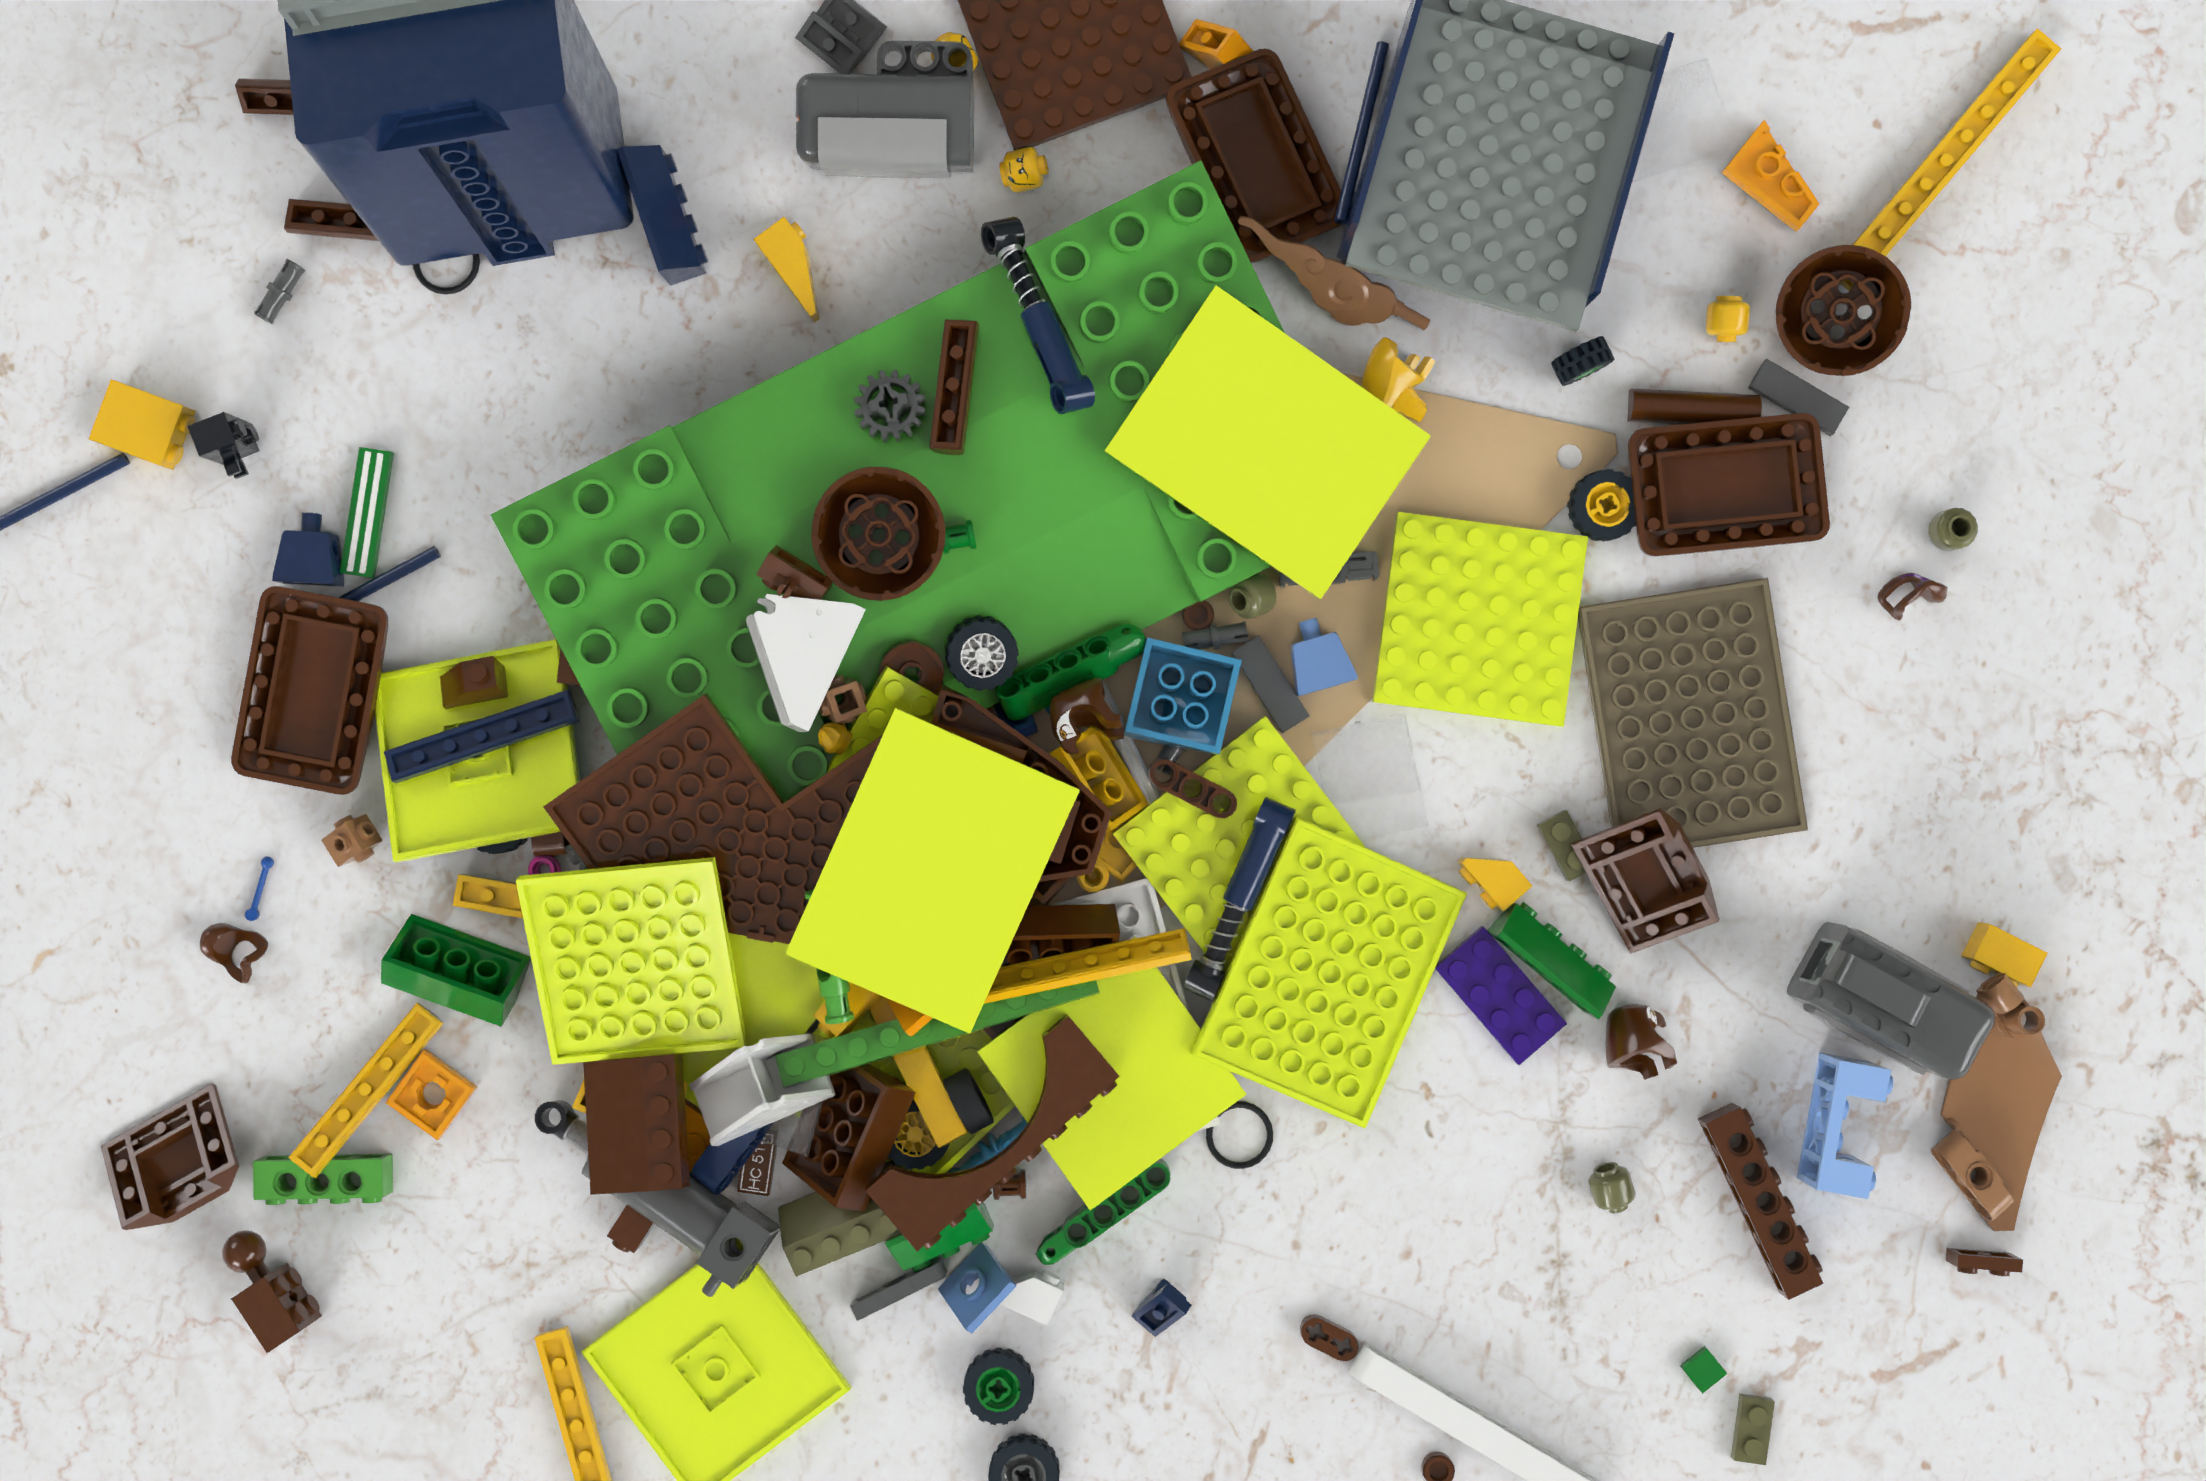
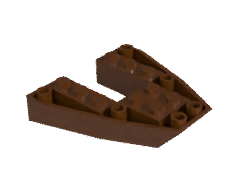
M944 685L940 691L931 724L1080 789L1039 882L1092 874L1112 811L1056 758L973 699Z

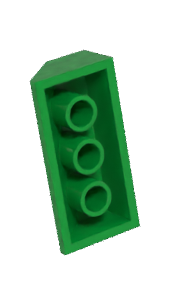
M1522 902L1520 906L1517 903H1513L1503 911L1487 931L1584 1013L1599 1020L1616 988L1609 981L1612 975L1599 964L1592 967L1584 959L1587 957V954L1572 943L1568 947L1562 942L1560 937L1563 934L1547 922L1543 926L1535 919L1538 913L1526 903Z
M411 914L381 960V984L502 1027L516 1003L531 957Z

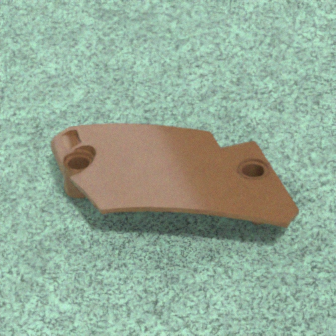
M1999 973L1983 982L1976 990V998L1992 1008L1995 1015L1994 1026L1983 1046L1980 1047L1979 1053L1968 1073L1962 1078L1948 1081L1940 1115L1952 1131L1931 1148V1153L1993 1231H2014L2036 1144L2062 1075L2041 1032L2045 1026L2043 1012L2037 1007L2030 1006L2005 973ZM2024 1013L2026 1016V1022L2022 1027L2021 1016ZM1975 1168L1976 1177L1971 1181L1970 1174Z

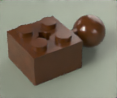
M245 1230L236 1232L227 1239L222 1250L225 1264L235 1272L246 1273L253 1283L231 1298V1300L266 1353L275 1349L322 1317L317 1300L312 1295H308L302 1286L300 1274L294 1268H290L289 1264L286 1263L273 1272L269 1271L263 1262L266 1256V1244L259 1234Z

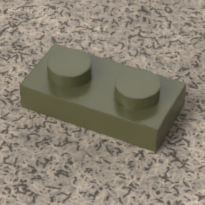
M1563 810L1537 824L1566 881L1570 882L1586 873L1572 847V843L1581 840L1582 837L1568 811Z
M1739 1393L1731 1458L1734 1461L1766 1465L1775 1404L1772 1398Z

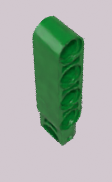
M1122 624L1101 635L1092 636L1012 675L1010 678L1008 677L1005 683L1001 686L998 685L995 690L1006 717L1011 720L1023 719L1050 706L1054 696L1072 686L1098 677L1103 680L1113 675L1119 669V666L1144 653L1146 636L1139 627L1131 624ZM1125 630H1130V633L1123 634Z
M1159 1159L1091 1211L1084 1204L1070 1214L1062 1225L1046 1235L1035 1253L1039 1261L1044 1265H1053L1077 1248H1081L1093 1241L1163 1191L1171 1180L1168 1164L1163 1159ZM1151 1168H1161L1165 1172L1164 1178L1158 1182L1149 1180L1147 1173ZM1133 1186L1139 1193L1135 1199L1126 1200L1121 1196V1190L1124 1187ZM1100 1205H1107L1113 1212L1110 1217L1101 1219L1095 1215L1094 1211ZM1075 1223L1082 1224L1086 1229V1233L1081 1237H1074L1069 1233V1227Z

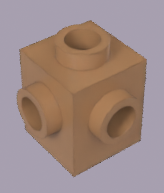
M843 674L834 676L819 708L823 717L827 716L829 720L835 723L847 724L855 721L858 718L857 715L867 712L864 703L867 700L861 683H857V680L849 677L844 678ZM842 694L840 703H836L835 695Z
M367 814L354 819L351 815L340 819L334 823L336 829L321 840L338 867L355 860L357 863H360L375 854L373 848L383 842Z

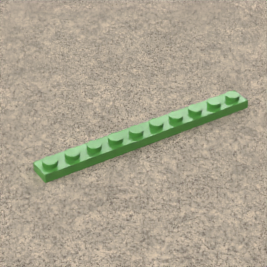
M1094 980L985 1003L971 1032L1100 994L1097 982ZM933 1018L910 1037L904 1032L899 1021L895 1019L775 1055L783 1088H789L967 1034V1032Z

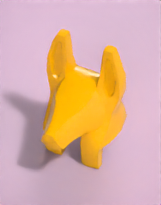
M1383 337L1374 346L1369 355L1361 387L1399 414L1420 422L1427 411L1426 403L1419 398L1413 388L1426 379L1435 361L1431 357L1425 356L1418 365L1421 358L1416 354H1410L1406 361L1403 362L1397 357V344L1389 338Z

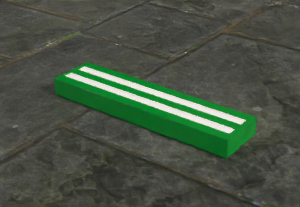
M359 447L340 573L375 578L393 464V452Z

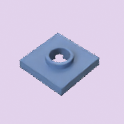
M981 1242L943 1282L938 1290L964 1329L973 1333L1014 1290L1016 1284L989 1247ZM979 1278V1285L976 1290L971 1294H966L967 1285L971 1287L974 1281Z

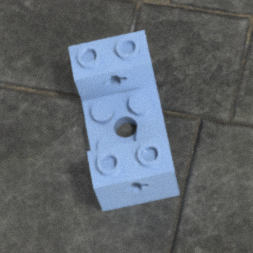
M1819 1052L1797 1179L1816 1190L1864 1199L1869 1198V1193L1874 1189L1876 1183V1175L1873 1172L1874 1167L1854 1156L1837 1153L1841 1150L1843 1144V1135L1840 1131L1842 1120L1846 1119L1849 1110V1103L1846 1100L1847 1095L1886 1102L1887 1095L1891 1093L1893 1088V1077L1891 1076L1890 1069L1869 1061Z

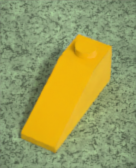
M782 217L753 240L812 320L816 322L820 319L808 249L802 241L807 236L796 221L790 225L787 219Z

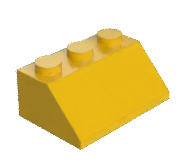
M1089 728L1081 733L1076 744L1077 749H1079L1078 754H1068L1061 746L1049 753L1061 762L1112 811L1106 833L1149 805V802L1111 741L1100 731Z

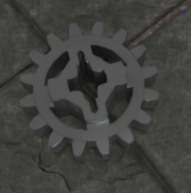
M880 370V379L875 380L874 377L869 375L867 378L870 385L868 387L859 385L858 388L863 396L854 397V402L861 408L856 409L854 413L856 418H864L859 423L862 430L871 427L869 430L871 438L874 439L878 434H881L883 443H887L889 436H894L898 443L901 441L900 434L905 433L907 436L912 437L910 428L912 426L918 428L922 426L921 421L917 417L926 415L925 408L919 406L925 403L926 399L923 394L916 395L921 388L918 382L910 385L911 377L909 374L899 379L897 370H893L891 377H887L885 372ZM892 386L901 388L908 394H899L898 392L892 389ZM880 390L876 398L871 400L872 396ZM887 395H889L894 403L893 418H891L890 413L886 409ZM910 412L909 416L905 419V421L901 423L900 421L905 415V413ZM872 418L875 420L882 419L888 423V426H882Z

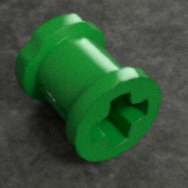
M966 520V523L962 525L945 527L944 554L949 553L951 549L968 546L971 549H976L972 520Z

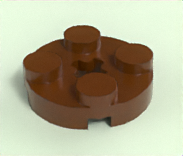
M911 639L892 646L883 655L878 667L879 676L885 666L903 676L906 674L904 671L906 667L914 668L916 666L919 668L917 671L919 678L914 682L938 695L943 684L944 668L939 655L932 647Z

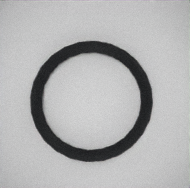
M479 253L472 254L473 266L469 276L465 281L454 287L442 288L431 284L423 276L420 264H414L413 270L417 279L428 290L438 294H455L467 288L476 278L480 265Z
M1237 1101L1224 1112L1234 1108H1245L1255 1112L1263 1120L1267 1131V1139L1261 1153L1246 1162L1227 1160L1214 1146L1212 1138L1214 1127L1206 1128V1141L1211 1154L1218 1162L1233 1169H1245L1260 1163L1267 1156L1273 1143V1128L1268 1116L1262 1109L1248 1102Z

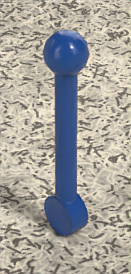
M268 856L261 860L262 871L251 908L245 912V918L249 921L257 920L260 916L258 905L268 871L274 865L273 858Z

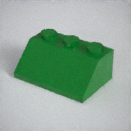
M984 1202L978 1206L973 1203L965 1210L967 1216L955 1227L952 1228L948 1225L939 1232L942 1237L928 1250L923 1246L919 1251H916L902 1234L886 1240L885 1244L903 1271L910 1268L913 1271H918L931 1264L930 1259L942 1255L943 1258H947L958 1253L961 1250L959 1247L970 1241L972 1245H976L990 1238L989 1233L993 1231L994 1224Z

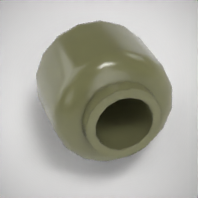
M1951 508L1939 512L1932 518L1928 534L1931 542L1937 548L1944 551H1954L1969 546L1975 540L1978 533V524L1971 512L1963 508Z
M1260 573L1231 586L1229 591L1230 606L1240 617L1245 619L1255 618L1268 613L1274 608L1277 593L1275 586L1267 576Z
M1608 1162L1595 1167L1593 1174L1588 1180L1595 1204L1600 1209L1609 1210L1610 1213L1625 1211L1628 1208V1204L1635 1198L1636 1192L1630 1173L1625 1167L1618 1166L1615 1162Z

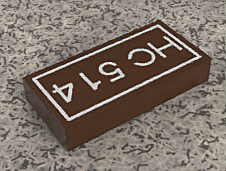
M769 1130L741 1168L737 1192L763 1196L770 1195L779 1131Z

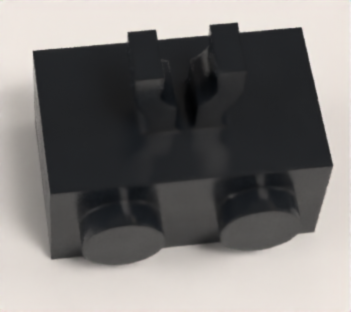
M222 412L187 426L199 457L224 465L227 475H234L236 479L249 474L242 458L260 451L256 441H259V436L251 423Z

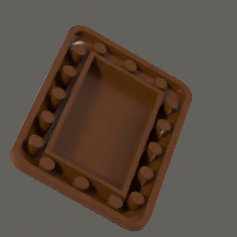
M1266 48L1259 49L1170 87L1166 94V104L1190 162L1194 164L1200 160L1202 161L1251 263L1264 260L1273 256V254H1271L1251 228L1238 223L1240 216L1255 219L1278 239L1297 243L1305 242L1341 225L1334 222L1341 189L1281 60L1275 52Z
M1808 413L1642 428L1635 431L1628 440L1638 544L1642 552L1648 556L1659 557L1812 542L1822 539L1829 531L1830 519L1820 426L1816 418Z
M281 586L269 587L262 593L258 606L231 756V764L238 774L338 795L349 794L358 787L375 712L388 632V615L382 607Z

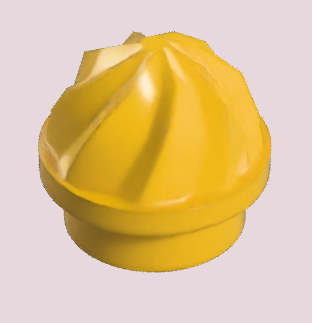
M826 723L819 730V744L824 748L825 752L841 755L848 748L852 739V733L847 730L845 724Z
M1096 861L1092 874L1077 876L1080 887L1087 892L1102 890L1109 880L1106 866L1099 861Z

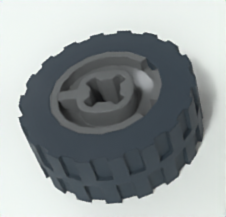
M1019 1434V1436L1015 1437L1011 1436L1008 1437L1007 1441H1002L998 1445V1449L994 1451L989 1466L988 1480L1059 1481V1460L1055 1456L1053 1447H1050L1044 1439L1041 1440L1033 1434L1031 1436Z

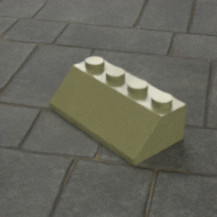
M894 1161L886 1162L882 1172L891 1164L895 1165ZM815 1191L778 1207L782 1248L796 1277L902 1234L872 1198H870L865 1211L835 1208Z

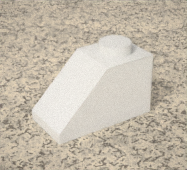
M1043 1270L1042 1273L1032 1271L1013 1278L1012 1280L1016 1287L1000 1305L1048 1326L1064 1289V1284L1059 1282L1060 1277L1052 1272Z

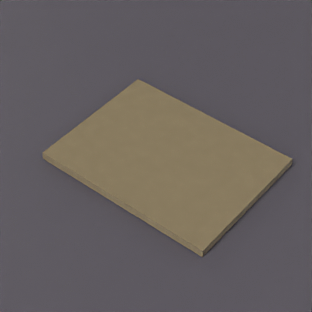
M1768 578L1579 607V628L1611 827L1661 808L1680 823L1693 848L1808 830Z

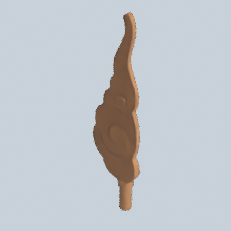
M1245 216L1238 218V223L1251 228L1271 254L1286 262L1287 266L1297 274L1300 283L1311 290L1313 301L1319 307L1328 311L1338 322L1351 326L1364 323L1375 324L1381 323L1391 315H1394L1422 330L1428 327L1430 319L1404 305L1402 301L1396 298L1394 291L1389 286L1379 282H1372L1359 270L1345 266L1344 262L1325 258L1319 250L1312 246L1278 239L1253 218Z

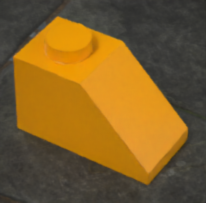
M1198 19L1194 20L1179 42L1182 50L1210 69L1254 52L1235 29Z

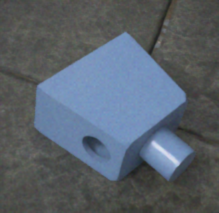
M1317 618L1299 623L1303 641L1290 646L1297 697L1358 679L1357 673L1336 632L1322 636Z

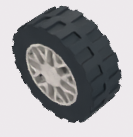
M978 615L974 618L968 617L962 623L957 624L953 632L949 633L947 637L948 642L945 644L946 662L958 682H962L965 687L969 689L972 687L978 691H982V689L992 690L998 685H1003L1005 680L1013 675V670L1018 664L1017 656H1019V650L1014 636L1001 621H996L990 616L982 617Z

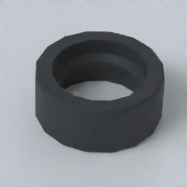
M967 1068L944 1079L943 1083L959 1118L970 1134H974L994 1123L989 1106Z

